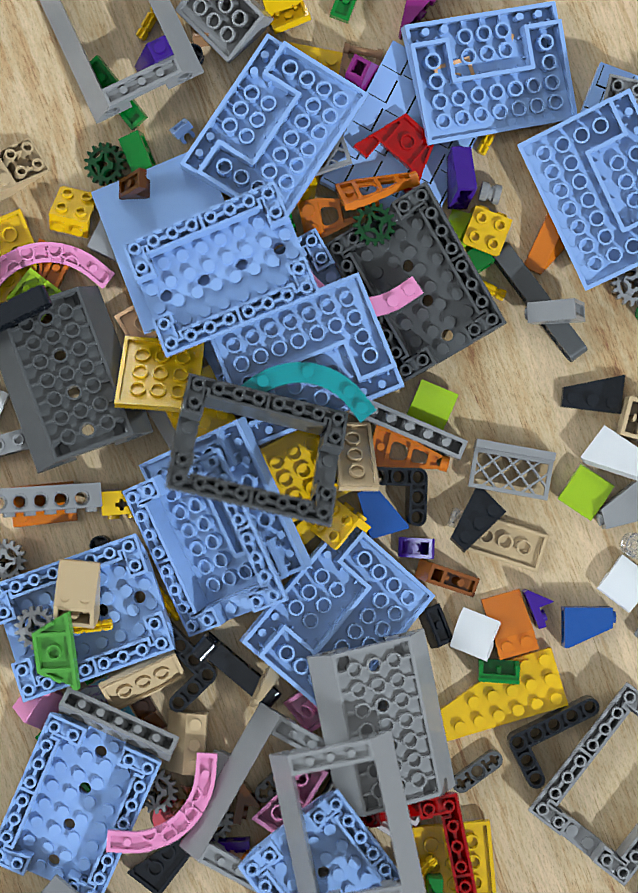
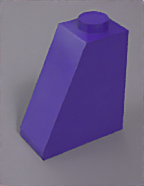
M165 35L145 45L135 64L137 72L174 55Z
M455 146L451 147L447 156L448 209H467L477 190L471 147Z

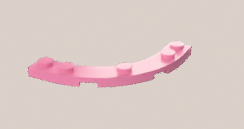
M38 242L27 244L0 257V286L18 270L43 262L60 263L73 267L85 274L102 289L115 275L112 270L91 254L63 243Z
M313 274V277H314V279H315V282H316L318 288H321V287L325 286V285H324L321 281H319V280L316 278V276ZM412 276L394 289L381 295L369 297L378 317L401 309L424 292Z
M197 752L195 779L191 793L185 804L173 817L158 826L146 830L126 831L108 829L106 852H149L165 845L167 846L186 834L200 819L211 798L215 784L218 753Z

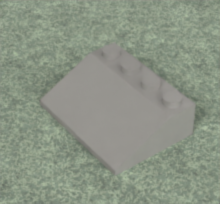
M182 0L175 9L228 63L232 62L261 36L274 20L256 0Z

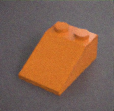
M74 481L37 484L19 487L74 484ZM57 494L55 502L58 505H63L65 502L64 496ZM37 495L34 498V503L37 506H43L45 500L42 496ZM15 497L13 504L17 508H21L24 505V500L21 497ZM57 510V514L44 515V511L36 512L35 516H24V513H15L13 526L15 528L78 520L77 513H65V510Z
M520 589L481 599L485 616L501 622L493 641L495 643L496 655L500 660L539 649Z

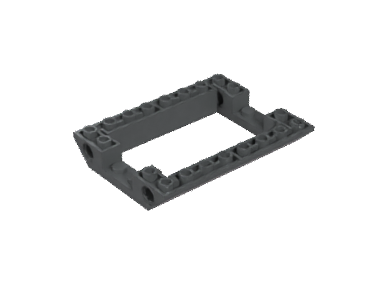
M190 373L179 412L166 474L165 489L331 527L337 487L334 486L339 454L344 446L349 413ZM204 407L320 435L310 500L192 472L189 475L195 454L193 451Z

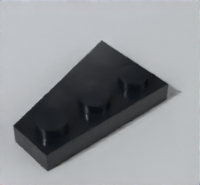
M625 375L563 387L560 407L621 414Z
M475 488L450 540L465 553L507 511L484 489Z
M183 837L167 846L165 845L128 870L127 873L152 893H163L191 856L179 847Z

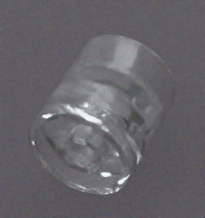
M636 532L627 533L621 538L620 549L627 557L638 559V533Z

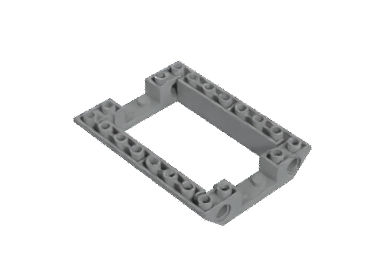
M40 0L96 124L131 108L132 104L130 101L164 84H166L169 90L204 73L170 0L148 1L174 55L103 89L62 1Z
M628 682L621 688L528 808L529 812L558 835H562L579 848L596 865L623 886L628 883L638 870V823L618 849L614 851L558 805L628 714L633 712L638 716V690Z
M262 702L259 703L217 777L211 798L202 816L185 834L179 844V847L198 862L256 892L238 868L242 859L227 852L222 844L210 840L270 734L295 748L310 746V749L325 746L323 738L298 725L291 718ZM330 778L321 795L334 790L332 778Z
M391 730L352 737L349 742L310 749V746L269 754L298 893H320L295 776L374 760L400 879L383 880L380 887L348 893H426ZM331 890L328 893H341V890Z

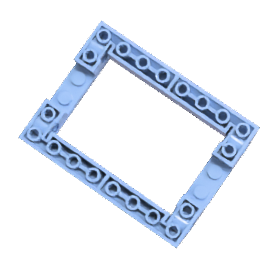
M220 448L193 459L189 475L191 472L204 476L210 475L213 478L236 483ZM167 471L122 491L189 637L221 626L226 621L253 611L255 613L289 600L247 507L223 502L260 585L207 605L158 497L173 491L165 489Z

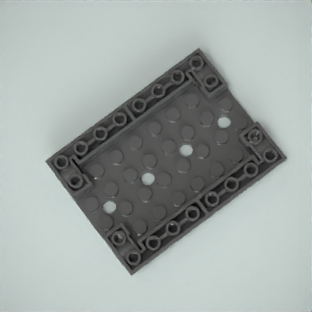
M427 181L392 202L388 214H394L391 222H396V225L392 226L395 233H393L390 240L384 238L383 245L377 241L376 247H373L372 242L366 246L364 239L359 242L360 235L353 234L357 230L356 227L350 228L325 244L343 278L359 272L368 297L386 293L412 276L424 292L401 309L377 317L403 383L434 367L507 323ZM379 213L376 216L382 217L383 215ZM372 221V223L370 224V228L376 229V225H378V222ZM385 223V224L383 225V228H382L383 234H384V229L387 227V223ZM364 233L370 238H375L372 233ZM407 260L413 262V269L410 272L404 269V263ZM425 295L432 296L433 303L431 306L424 304L423 298ZM446 329L451 330L453 333V338L450 341L443 338V332Z
M78 286L51 295L49 297L53 305L50 308L0 332V371L38 474L77 460L76 456L115 443L116 446L153 432L145 410L116 408L114 405L123 350L98 286ZM45 314L52 316V321L48 324L41 322V317ZM63 351L66 353V357L61 361L54 358L55 353ZM77 388L80 390V394L78 397L72 398L68 395L69 390ZM91 425L94 428V432L91 435L83 434L82 429L84 426Z

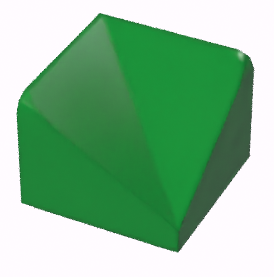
M428 873L426 875V893H443V877L441 873Z

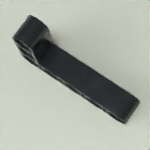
M44 285L35 286L0 304V332L47 310L53 305Z
M377 467V470L382 474L379 485L406 486L405 520L409 525L422 526L427 519L428 476L426 471L421 468ZM396 471L400 472L401 474V480L399 482H396L393 479V474ZM416 471L421 476L420 481L417 483L413 480V474ZM417 491L420 494V500L415 503L412 496ZM417 511L420 518L417 522H413L412 514Z
M170 619L173 627L174 642L183 640L186 644L184 650L177 649L175 645L174 652L194 674L169 700L171 710L182 712L214 682L218 672L209 660L205 663L201 661L198 664L190 663L189 656L192 655L191 650L195 645ZM210 669L213 672V677L206 679L203 676V670ZM190 683L197 684L199 691L196 693L190 692L188 685ZM181 697L184 700V705L181 707L176 706L174 698Z
M207 631L191 650V653L203 663L207 660L212 662L252 697L261 675L215 635ZM273 686L261 702L272 707L281 697L282 693Z
M588 695L582 696L568 703V706L558 708L508 734L507 743L530 787L538 789L545 783V776L531 747L598 714L600 706L593 697ZM588 701H592V709L585 710V704ZM575 710L574 718L567 719V712ZM557 719L556 727L549 728V721ZM533 728H539L540 730L536 737H531L530 735ZM515 737H521L522 742L519 745H512ZM524 755H530L531 758L528 763H521ZM538 773L539 779L535 782L530 781L531 775Z

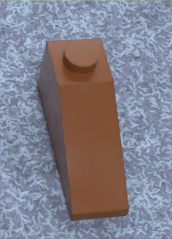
M421 558L414 575L415 578L470 597H474L480 580L477 577Z

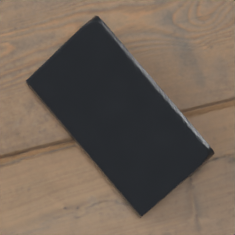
M440 603L425 608L419 615V620L424 628L430 647L432 649L439 648L451 642L452 634Z

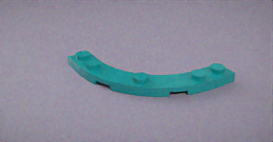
M292 362L276 365L259 372L241 385L263 392H269L290 383L317 385L331 391L342 399L360 423L377 411L366 395L349 378L338 371L320 364Z

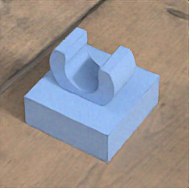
M185 118L169 129L171 134L184 144L187 143L184 139L185 134L189 133L191 137H195L194 132L191 130L193 126Z

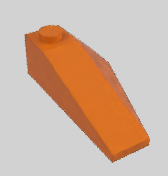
M547 212L524 263L530 271L539 275L565 249L549 212Z

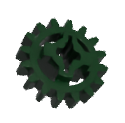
M100 142L99 148L93 145V152L87 151V154L90 156L89 159H84L88 163V166H85L84 169L90 171L87 177L93 178V183L99 182L100 186L112 184L119 181L118 177H124L122 170H127V167L123 166V163L127 162V159L122 158L124 152L118 151V146H112L108 142L106 145Z
M373 202L370 208L366 205L363 206L364 211L361 209L357 210L359 216H353L356 223L352 224V227L357 228L353 234L360 235L359 242L364 239L366 246L372 242L373 247H376L377 241L383 245L384 238L386 240L391 239L388 234L395 233L391 226L396 225V222H391L394 214H388L389 207L382 209V203L376 207L375 202ZM373 211H377L381 213L383 216H376ZM365 215L366 221L364 225L361 226V220ZM372 221L378 222V225H376V229L370 228V224L372 223ZM385 223H387L386 230H385V232H384V234H383V231H382L383 225H384ZM364 233H372L375 238H370Z

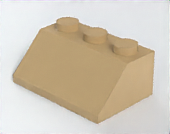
M169 709L167 732L178 736L179 740L170 761L165 760V770L182 775L195 776L197 752H206L209 711L183 710L182 712H174Z

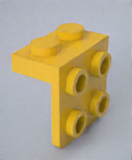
M262 0L264 9L274 18L270 26L275 35L311 20L310 13L303 0Z
M61 186L49 211L50 230L88 238L90 235V218L96 206L91 192Z
M476 205L470 210L472 215L462 242L464 245L492 256H499L513 220L507 218V215L503 213L489 211V208L486 206Z
M335 499L331 527L314 523L311 531L331 548L337 550L356 526L365 533L368 532L371 526L365 522L367 518L361 513L357 512L354 514V508L346 501L342 504Z

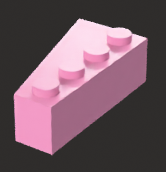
M330 769L295 776L302 809L311 802ZM277 794L251 818L271 833L283 825Z

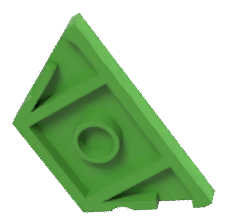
M67 611L32 633L36 670L39 675L50 677L59 684L63 682L72 686L71 689L78 690L81 686L71 611Z

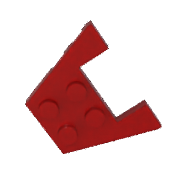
M405 113L365 139L357 142L352 148L367 159L378 144H380L408 168L410 172L416 171L420 181L434 145L427 146L424 129ZM409 187L402 190V192L406 194L412 189Z

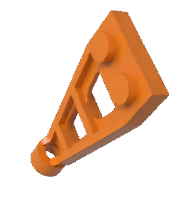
M414 171L352 179L335 184V190L345 211L356 210L359 207L371 204L410 187L413 189L420 185L417 172ZM395 183L385 188H382L381 186L383 184ZM368 186L376 188L375 192L368 195H362L359 190L362 187Z
M314 198L298 202L304 234L316 228L320 237L324 238L356 222L353 217L344 218L343 205L339 198ZM379 200L375 201L376 207L380 204ZM323 207H334L338 211V220L330 225H324L321 209Z
M376 425L373 444L377 467L438 469L447 472L450 461L449 456L441 455L416 441ZM399 442L407 447L408 455L405 459L393 460L390 458L389 453L392 443ZM414 449L427 454L425 463H414L411 461ZM441 459L440 465L438 466L437 460Z

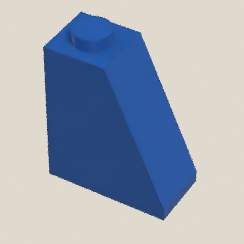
M361 491L357 493L363 516L367 518L365 522L371 526L368 530L370 538L374 539L409 528L407 522L380 491Z
M561 606V646L570 648L612 629L613 623H616V612L610 606Z

